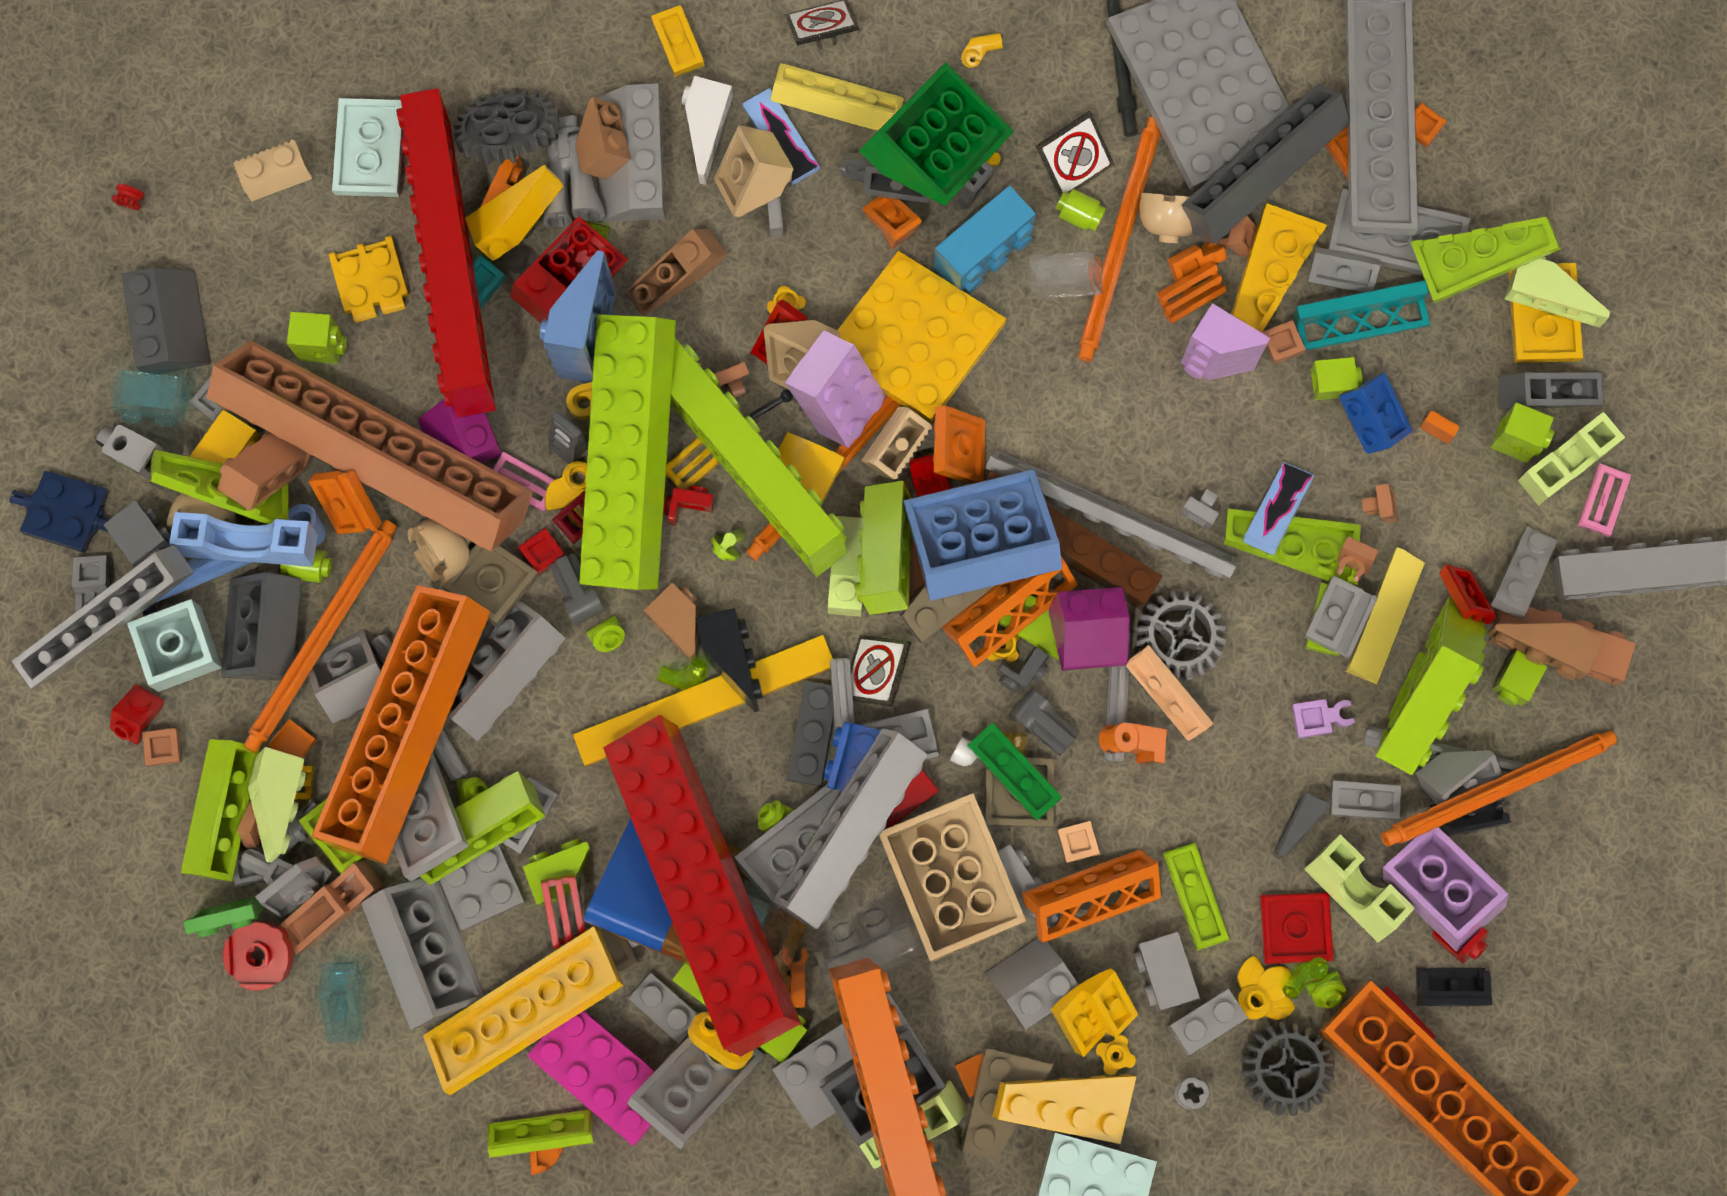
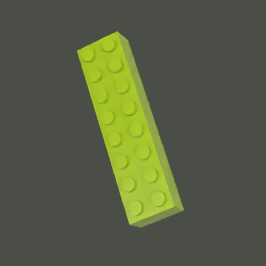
M597 314L579 584L633 590L658 589L676 320L658 317Z
M675 338L671 407L817 578L848 553L845 545L847 537L842 531L844 529L843 525L833 513L827 516L821 507L823 502L813 489L810 488L806 491L800 482L802 478L791 464L785 467L780 459L781 453L771 440L764 442L759 434L761 430L749 415L745 418L738 410L740 405L728 391L725 394L718 386L720 384L718 379L709 368L703 370L697 362L699 357L688 344L683 347Z

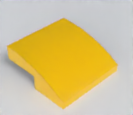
M787 432L778 449L781 453L780 459L785 467L791 464L802 478L800 482L806 491L810 488L813 489L821 501L824 502L845 462V457L814 442Z
M1111 968L1079 984L1051 1008L1054 1017L1074 1052L1082 1057H1085L1106 1033L1117 1038L1138 1015L1119 977Z

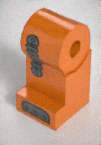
M1120 723L1118 725H1106L1099 733L1100 747L1108 754L1129 752L1137 754L1136 763L1138 764L1165 763L1167 729L1133 723Z

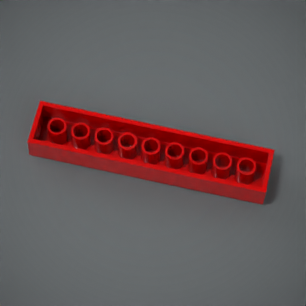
M439 88L400 95L402 108L396 109L399 126L403 128L404 137H401V145L404 156L407 157L409 166H405L408 184L409 186L412 185L413 195H410V203L418 223L414 224L417 243L421 244L422 253L419 254L421 271L423 274L425 273L427 283H423L426 302L430 303L431 313H428V322L431 333H434L436 343L432 344L435 362L436 364L439 363L441 372L437 374L439 390L441 394H444L446 406L453 408L457 418L497 411L450 118Z
M658 715L606 745L603 749L722 1048L741 1057L800 1025L801 1022L680 730L676 724L662 715Z

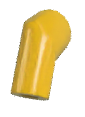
M995 33L971 38L962 52V63L968 68L977 67L987 51L1002 49L1001 34Z

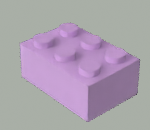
M825 330L822 331L785 381V384L818 433L847 448L862 434L864 426L872 415L881 408L883 400L886 398V395L855 345Z
M1439 827L1416 837L1383 867L1382 880L1388 885L1391 884L1415 907L1414 911L1456 952L1507 905L1509 894Z

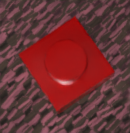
M546 528L518 547L533 569L538 572V576L550 569L549 565L553 564L557 559L565 556Z

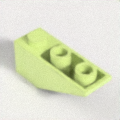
M264 747L255 758L248 791L266 862L272 863L280 854H285L288 848L290 834H286L288 823H292L296 816L298 803L294 802L296 791H300L304 784L306 772L302 771L303 758L268 747Z

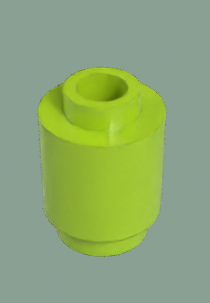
M1072 188L1070 194L1065 191L1063 192L1055 208L1061 211L1058 218L1086 231L1088 228L1094 232L1106 210L1105 207L1099 205L1100 201Z
M315 549L313 567L280 564V571L282 575L300 578L301 581L323 583L324 578H329L331 575L333 561L332 558H328L326 550Z

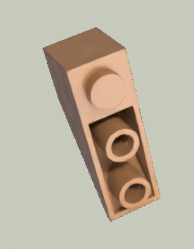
M692 229L626 289L625 293L644 317L712 271L728 254L711 230Z
M1575 623L1496 624L1487 632L1488 636L1494 638L1493 642L1496 645L1507 650L1515 648L1525 653L1524 657L1527 660L1538 665L1546 663L1556 668L1558 675L1569 680H1575L1576 678L1580 680L1589 674L1605 639Z

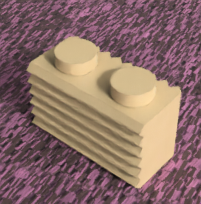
M292 139L289 143L278 144L277 148L272 146L271 150L266 148L265 152L260 151L259 154L254 153L252 157L248 155L246 159L241 158L240 161L235 160L234 162L242 188L251 202L312 179L304 155L296 141Z
M898 407L861 461L884 478L898 479V474L902 473L901 468H906L905 463L909 462V457H913V452L917 451V446H921L920 441L925 440L924 436L928 435V430H932V425L908 407Z

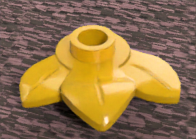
M574 461L568 464L563 471L562 477L549 484L545 495L546 510L552 511L565 508L586 489L587 463ZM575 473H582L585 481L577 484L573 481L572 476ZM578 505L574 510L584 520V511ZM567 514L566 516L568 517V519L576 527L580 528L576 521L569 514Z
M1255 956L1248 958L1242 964L1237 975L1241 991L1236 999L1247 1019L1258 1020L1265 1016L1276 1021L1288 1017L1295 1009L1293 1002L1285 996L1292 984L1291 971L1282 966L1271 967L1265 971ZM1251 996L1258 999V1007H1254L1251 1004Z

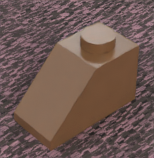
M672 582L643 611L648 619L693 662L697 658L696 617H698V611L693 604L697 599L684 585L678 589Z

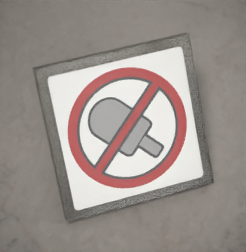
M839 0L785 14L797 46L816 42L817 47L822 49L820 40L831 38L834 46L837 43L836 36L860 30L848 0Z
M1090 111L1036 145V149L1060 198L1064 191L1070 194L1072 188L1076 190L1115 165Z
M859 635L850 666L853 701L893 707L912 642Z

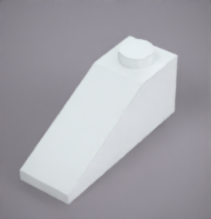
M694 76L691 86L686 85L684 89L682 105H685L699 183L706 185L732 102L733 92L731 85Z

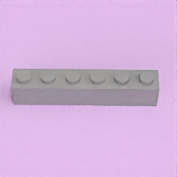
M1727 536L1725 541L1713 542V537H1701L1693 539V544L1680 545V540H1669L1659 543L1660 547L1647 548L1646 543H1636L1626 546V550L1614 551L1613 546L1595 548L1593 553L1581 554L1579 549L1562 551L1560 556L1551 562L1557 601L1727 585Z
M175 545L153 553L13 659L12 663L31 689L50 681L191 576L194 571Z
M882 728L772 902L803 924L818 930L819 926L830 916L831 907L838 896L847 889L850 877L857 866L866 859L872 842L885 829L886 820L894 807L902 802L906 788L911 780L922 770L923 761L928 754L899 732Z

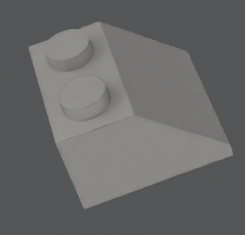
M364 629L323 650L308 676L316 698L332 723L341 719H347L353 716L356 711L366 707L382 670V665Z
M1038 938L985 973L1023 1031L1052 1012L1051 1008L1068 992L1079 985L1048 942L1042 943Z

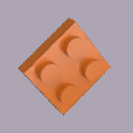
M949 406L935 407L934 473L967 484L984 481L985 419Z

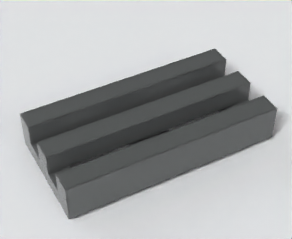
M986 161L982 164L979 171H976L972 176L970 182L968 181L964 185L957 203L965 209H968L983 192L994 173V168Z

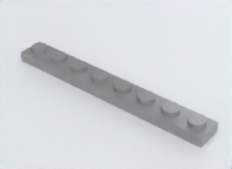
M996 449L987 463L986 469L992 470L1002 477L1034 469L1042 493L1053 498L1052 501L1056 505L1065 509L1073 507L1080 510L1085 518L1093 522L1100 523L1102 520L1113 525V529L1122 535L1131 536L1133 534L1144 539L1143 542L1153 549H1167L1175 553L1174 556L1182 562L1188 564L1196 562L1204 566L1205 571L1213 576L1222 578L1225 575L1231 578L1235 570L1238 557Z

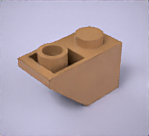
M595 97L588 101L575 143L582 173L607 180L631 160L617 104Z

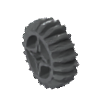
M1284 1021L1278 1022V1033L1275 1032L1271 1025L1265 1026V1033L1268 1037L1265 1038L1261 1033L1256 1032L1253 1037L1259 1045L1255 1046L1251 1043L1245 1045V1048L1252 1052L1253 1056L1241 1057V1062L1251 1064V1070H1242L1240 1072L1241 1076H1252L1253 1079L1252 1082L1244 1085L1245 1090H1251L1256 1087L1258 1092L1253 1095L1252 1100L1258 1102L1263 1097L1267 1098L1263 1104V1109L1269 1111L1273 1104L1277 1103V1115L1284 1114L1286 1105H1288L1291 1116H1297V1104L1300 1105L1305 1113L1310 1112L1311 1106L1308 1100L1310 1099L1314 1104L1320 1105L1322 1100L1316 1092L1320 1091L1321 1093L1329 1094L1330 1088L1322 1084L1323 1080L1333 1081L1335 1078L1333 1074L1325 1073V1067L1335 1066L1333 1060H1323V1056L1331 1052L1330 1047L1319 1050L1317 1046L1323 1041V1037L1318 1035L1310 1040L1312 1028L1309 1026L1305 1027L1302 1033L1299 1034L1300 1027L1298 1022H1292L1289 1032H1287V1026ZM1289 1040L1302 1044L1309 1051L1313 1060L1301 1061L1297 1059L1294 1055L1293 1047H1290ZM1278 1041L1279 1049L1276 1062L1271 1065L1261 1066V1060L1266 1049ZM1285 1059H1290L1289 1064L1294 1063L1295 1066L1304 1065L1303 1069H1296V1071L1291 1072L1290 1078H1286V1073L1281 1074V1071H1271L1272 1068H1280V1066L1285 1065ZM1315 1071L1310 1087L1304 1093L1297 1096L1296 1089L1298 1088L1300 1075L1305 1072ZM1275 1076L1279 1078L1282 1082L1283 1090H1285L1286 1098L1273 1093L1266 1086L1262 1077Z

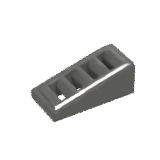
M555 412L551 417L548 446L565 462L570 464L581 457L588 449V445L582 431L560 412Z
M1309 793L1300 796L1273 852V857L1280 860L1288 855L1328 810L1330 804Z

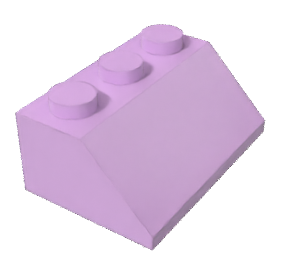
M1212 303L1192 334L1181 364L1185 366L1184 370L1196 379L1204 377L1207 380L1253 371L1270 338Z

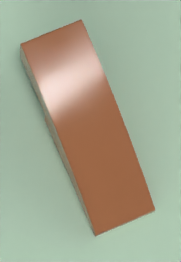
M366 860L355 862L331 884L325 885L279 926L285 928L288 932L293 951L298 955L362 907L361 903L386 886Z

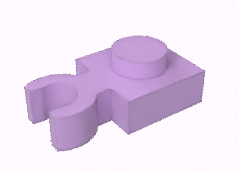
M1326 699L1293 704L1291 709L1297 739L1331 734L1333 732L1331 724L1339 727L1351 726L1355 722L1354 718L1343 719L1339 714L1341 708L1351 706V701L1342 700L1335 704L1333 708H1328Z

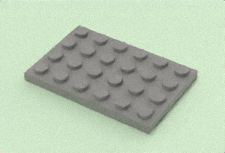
M1153 0L1111 16L1106 22L1190 191L1207 183L1290 109L1235 0Z

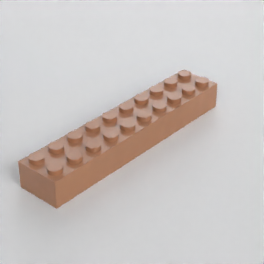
M250 340L213 365L206 398L219 404L222 408L247 419L250 423L271 432L279 439L304 450L305 453L332 465L337 470L347 473L353 469L359 481L364 485L382 492L392 500L398 501L417 511L420 515L443 525L449 531L467 538L477 546L492 552L524 523L533 494L532 490Z

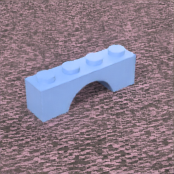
M174 512L169 545H175L182 556L187 558L313 567L318 534L309 521L275 519L268 525L248 526L225 522L208 514Z

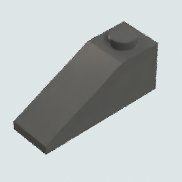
M1524 372L1498 377L1500 410H1510L1516 402L1531 409L1603 405L1602 372Z

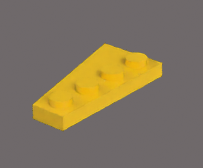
M1266 203L1262 208L1231 315L1262 333L1327 225Z
M1119 1074V1076L1109 1077L1101 1075L1079 1079L1071 1077L1048 1081L1040 1079L1000 1082L992 1117L998 1120L1121 1144L1137 1076L1133 1074Z

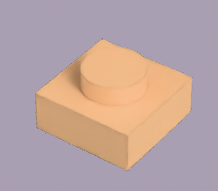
M1091 821L1057 830L1066 864L1100 854Z

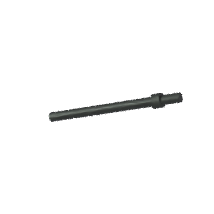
M1106 0L1108 18L1121 13L1119 0ZM1111 35L1119 97L1116 99L1118 113L1122 114L1124 136L1132 137L1137 135L1134 113L1137 110L1136 97L1131 92L1128 67Z

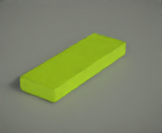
M1196 843L1163 853L1196 951L1230 940Z
M590 1109L488 1124V1153L490 1158L594 1143L593 1117Z

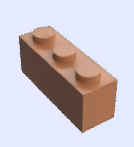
M267 431L257 443L247 445L241 454L234 459L230 457L224 462L219 472L222 476L217 489L251 511L303 473L308 467L312 455L305 453L304 450L285 440L279 439L276 435Z

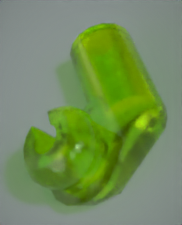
M699 659L693 660L690 665L680 671L662 666L657 681L680 690H686L704 681L707 676L708 667L704 661Z
M1315 957L1311 961L1299 964L1282 989L1283 993L1291 999H1296L1305 986L1322 981L1328 974L1329 966L1324 958Z

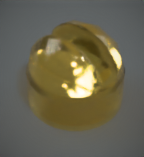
M1003 733L1023 755L1027 748V734Z

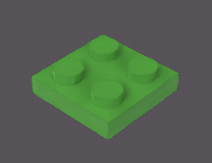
M251 897L198 910L183 921L186 935L196 932L198 937L213 935L219 932L218 929L228 924H231L232 929L253 924L252 921L259 919L258 915L266 908L259 903L256 897Z

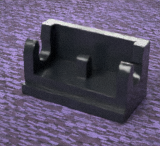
M1505 798L1468 813L1439 828L1447 836L1505 826L1511 823L1509 813H1504L1502 808V802H1504Z
M1416 968L1417 1006L1493 1005L1490 971H1486V968Z

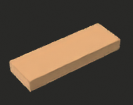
M1149 645L1128 659L1126 667L1188 741L1203 733L1214 724Z

